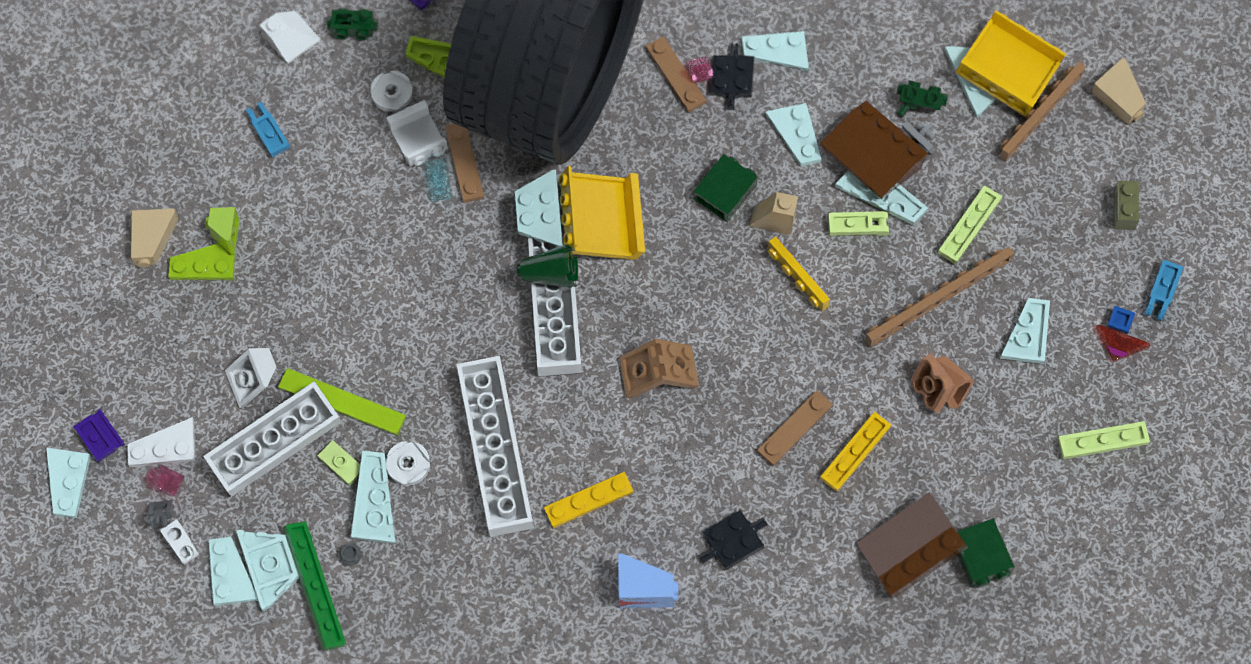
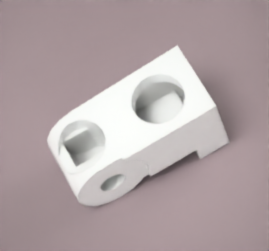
M177 519L160 530L183 564L188 563L199 555Z

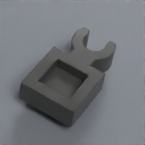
M172 500L150 502L148 517L152 529H155V525L160 523L163 524V527L168 526L167 519H172L174 509Z

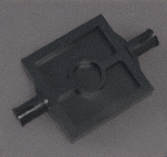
M734 43L730 44V54L713 55L710 96L727 98V110H730V103L731 110L735 109V99L752 97L755 58L754 56L738 55V43H735V50Z
M739 510L703 531V536L707 540L710 549L699 555L702 563L704 564L715 557L728 570L762 550L764 544L758 537L757 531L768 526L765 518L762 517V519L752 524L746 519L742 511Z

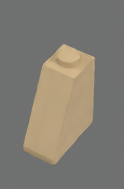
M1122 58L1094 83L1091 92L1129 125L1133 120L1137 122L1144 115L1143 109L1146 102L1126 59Z
M776 192L755 205L750 227L791 235L796 216L798 196Z
M175 208L132 210L131 259L134 265L147 268L150 265L157 264L178 222Z

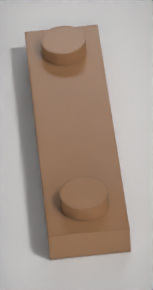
M663 36L646 45V50L687 112L690 113L705 105V97L665 37Z
M456 124L446 125L445 129L463 202L468 203L484 199L468 130Z
M817 390L757 450V453L774 466L833 407V404Z

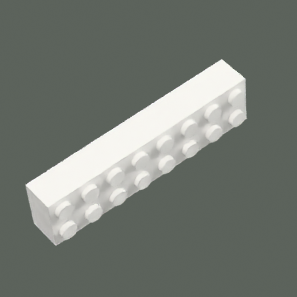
M559 204L562 244L564 245L563 237L565 232L564 225H562L563 208L561 204ZM532 237L528 238L529 257L556 248L555 245L550 243H541ZM531 282L538 376L582 373L575 287L570 288Z
M500 356L457 364L490 537L533 529Z

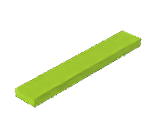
M289 368L286 369L278 386L280 390L295 395L315 381L335 412L398 437L406 420L405 414Z

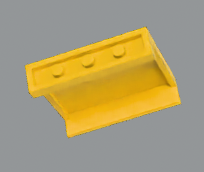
M995 10L966 56L962 59L955 73L1027 117L1066 56V53L1046 42L1042 37L1033 34L1024 26L1009 19L1005 14Z
M568 166L558 178L559 186H561L560 204L563 208L564 245L573 244L575 251H572V254L637 260L645 253L638 174L630 173L625 178L575 173L572 172L571 166Z

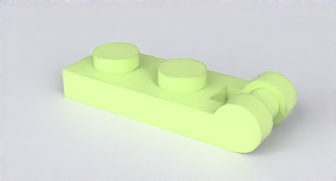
M885 211L829 213L828 215L830 236L876 234L883 236L889 234V226H887L886 222L888 221V213ZM872 221H877L878 225H872Z

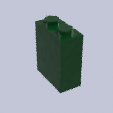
M723 154L694 190L693 199L728 222L757 186L758 176L752 169L741 166L734 157H728Z
M994 518L957 531L968 546L957 557L970 587L977 585L978 588H982L990 584L992 579L998 578L1000 581L1011 576L1010 573H1012L1015 566Z

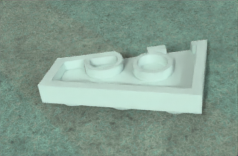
M804 31L742 37L744 56H754L755 61L771 62L780 64L783 67H795L803 71H809Z

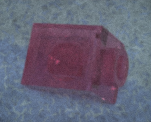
M706 56L686 62L693 83L714 77L710 60Z
M159 465L155 469L152 468L147 476L149 481L147 487H154L174 497L178 492L184 475Z

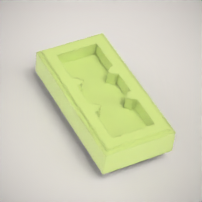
M333 440L318 455V458L349 486L359 477L361 465Z

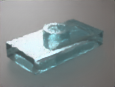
M447 159L426 161L431 201L453 199Z

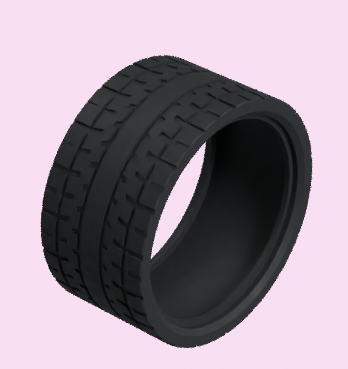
M465 0L454 32L445 70L443 107L447 119L456 125L493 138L557 165L566 163L576 154L587 139L611 94L631 44L643 0Z

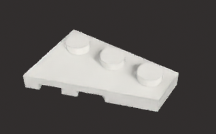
M193 417L129 443V467L195 461Z

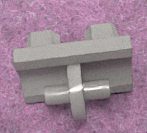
M907 121L902 125L904 127L902 131L912 140L915 138L919 142L918 145L927 153L932 155L936 151L925 139L926 136L930 140L935 138V135L931 132L934 128L933 124L929 123L925 126L922 122H919L917 127L921 130L920 132Z

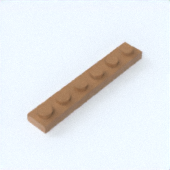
M1079 61L1075 67L1071 66L1066 71L1064 80L1062 82L1058 80L1052 88L1053 92L1049 96L1046 94L1039 102L1040 107L1037 110H1031L1026 117L1027 121L1025 124L1022 125L1020 123L1013 132L1014 136L1011 139L1007 138L1002 143L1000 158L1007 162L1083 76L1086 68L1084 64Z

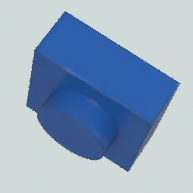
M1114 306L1107 328L1128 335L1135 313Z

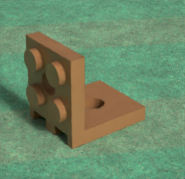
M654 339L619 357L626 398H635L661 384L691 389L699 386L692 345ZM642 366V373L639 374V369Z

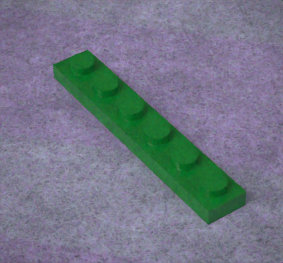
M307 522L287 524L283 529L323 651L342 648L347 643Z

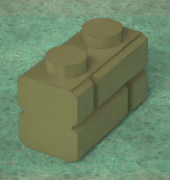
M1120 180L1117 181L1114 188V229L1135 230L1139 223V182Z

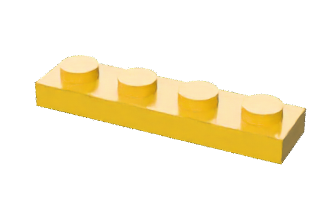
M776 236L772 238L768 244V253L775 261L778 260L782 264L781 268L787 276L791 275L796 280L797 288L809 295V301L815 308L819 307L823 311L829 307L830 298Z
M874 411L820 476V480L838 492L889 431L892 424Z
M622 472L545 506L544 510L554 529L633 494L634 490L625 472Z

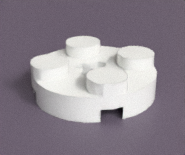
M390 71V73L378 75L371 85L373 102L379 109L386 112H400L410 103L413 96V89L409 78L398 71ZM396 88V94L388 95V89Z
M404 441L394 445L388 452L386 469L389 476L396 483L403 486L415 485L427 476L430 470V458L426 449L419 443ZM404 460H414L412 467L404 468Z

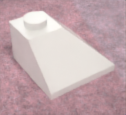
M296 11L275 13L260 24L265 39L287 64L321 41Z
M269 348L248 349L225 370L239 408L245 407L268 386L276 369V364Z

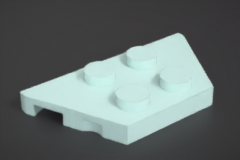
M945 47V52L954 71H956L970 48ZM956 74L976 118L980 117L982 112L996 98Z
M552 170L516 190L515 201L518 234L528 238L532 237L541 243H550L557 248L563 246L556 170Z
M237 530L261 609L266 611L299 579L286 536L283 534L270 535L264 532L252 533Z

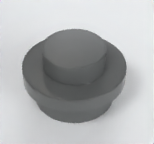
M349 543L340 549L339 557L343 564L353 566L361 560L362 552L356 544Z

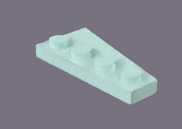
M849 171L835 185L836 188L911 225H914L928 210L927 206L901 185L881 200Z
M362 451L351 539L395 544L385 453Z

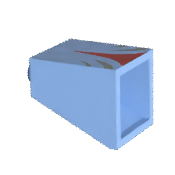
M618 554L620 609L674 607V601H678V581L673 582V574L625 554Z

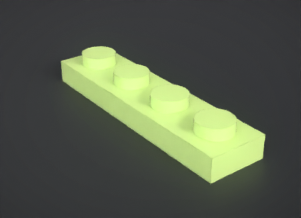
M984 185L943 243L938 254L957 264L1001 201L1002 196Z
M1145 421L1059 436L1058 443L1062 459H1069L1148 445L1150 439Z

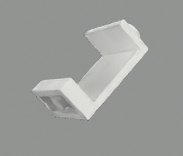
M425 100L387 117L388 126L409 166L421 165L426 159L432 156H440L448 149L446 139L440 135L429 114Z

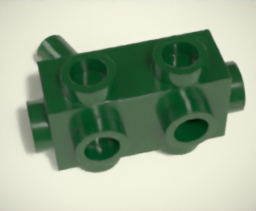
M340 8L332 10L331 17L327 19V29L331 30L332 36L340 40H345L348 36H356L358 40H367L368 37H373L374 31H378V19H375L373 11L367 9L348 10Z
M909 80L908 83L899 82L896 94L900 95L899 100L904 103L897 113L904 117L910 108L918 109L919 105L941 110V106H946L948 94L941 92L942 88L929 85L928 89L920 87V82Z

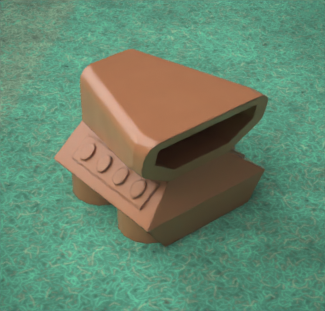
M932 353L922 358L911 378L914 390L924 396L925 406L930 410L933 409L938 414L945 404L951 409L960 407L974 383L973 379L947 356L935 358Z

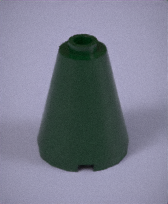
M566 244L522 259L520 264L517 265L518 277H521L526 282L570 288L576 287L577 284L574 281H578L579 269L578 259L572 255V251H575L573 244Z

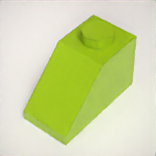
M210 208L209 217H206L205 221L207 230H210L212 238L230 254H235L240 224L236 208Z

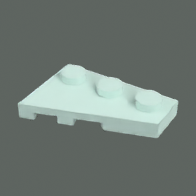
M806 103L765 112V115L772 122L777 133L781 135L800 166L821 162V155Z
M1028 298L1000 359L1044 364L1050 307L1049 300Z
M46 448L53 514L55 516L77 519L91 455L88 453Z
M231 537L209 539L214 606L258 601L255 589Z

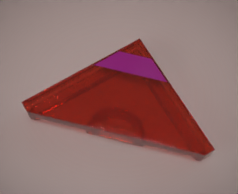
M1100 324L1095 328L1113 363L1144 351L1151 346L1146 341Z

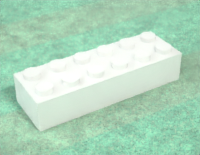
M314 381L203 457L232 497L340 424L341 420Z

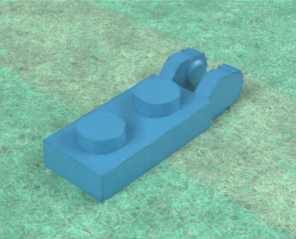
M259 102L257 105L259 111L263 114L262 116L256 118L253 110L250 108L246 109V112L271 157H274L289 149L290 145L271 113L266 110L262 102Z
M1163 259L1148 299L1150 301L1145 315L1150 316L1156 302L1162 304L1157 320H1163L1167 307L1170 306L1184 268L1183 266Z

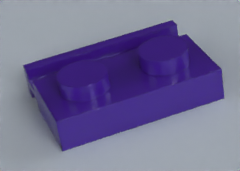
M101 409L73 426L98 463L117 451V448L125 445Z

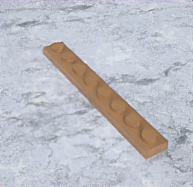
M1010 247L1004 250L999 249L991 255L990 259L986 261L983 259L976 263L969 272L967 270L957 275L956 280L951 283L949 281L943 283L938 288V291L933 294L932 292L925 294L917 304L911 303L903 309L904 312L899 315L893 314L885 320L886 323L870 328L867 332L866 343L870 348L1012 261L1014 252Z

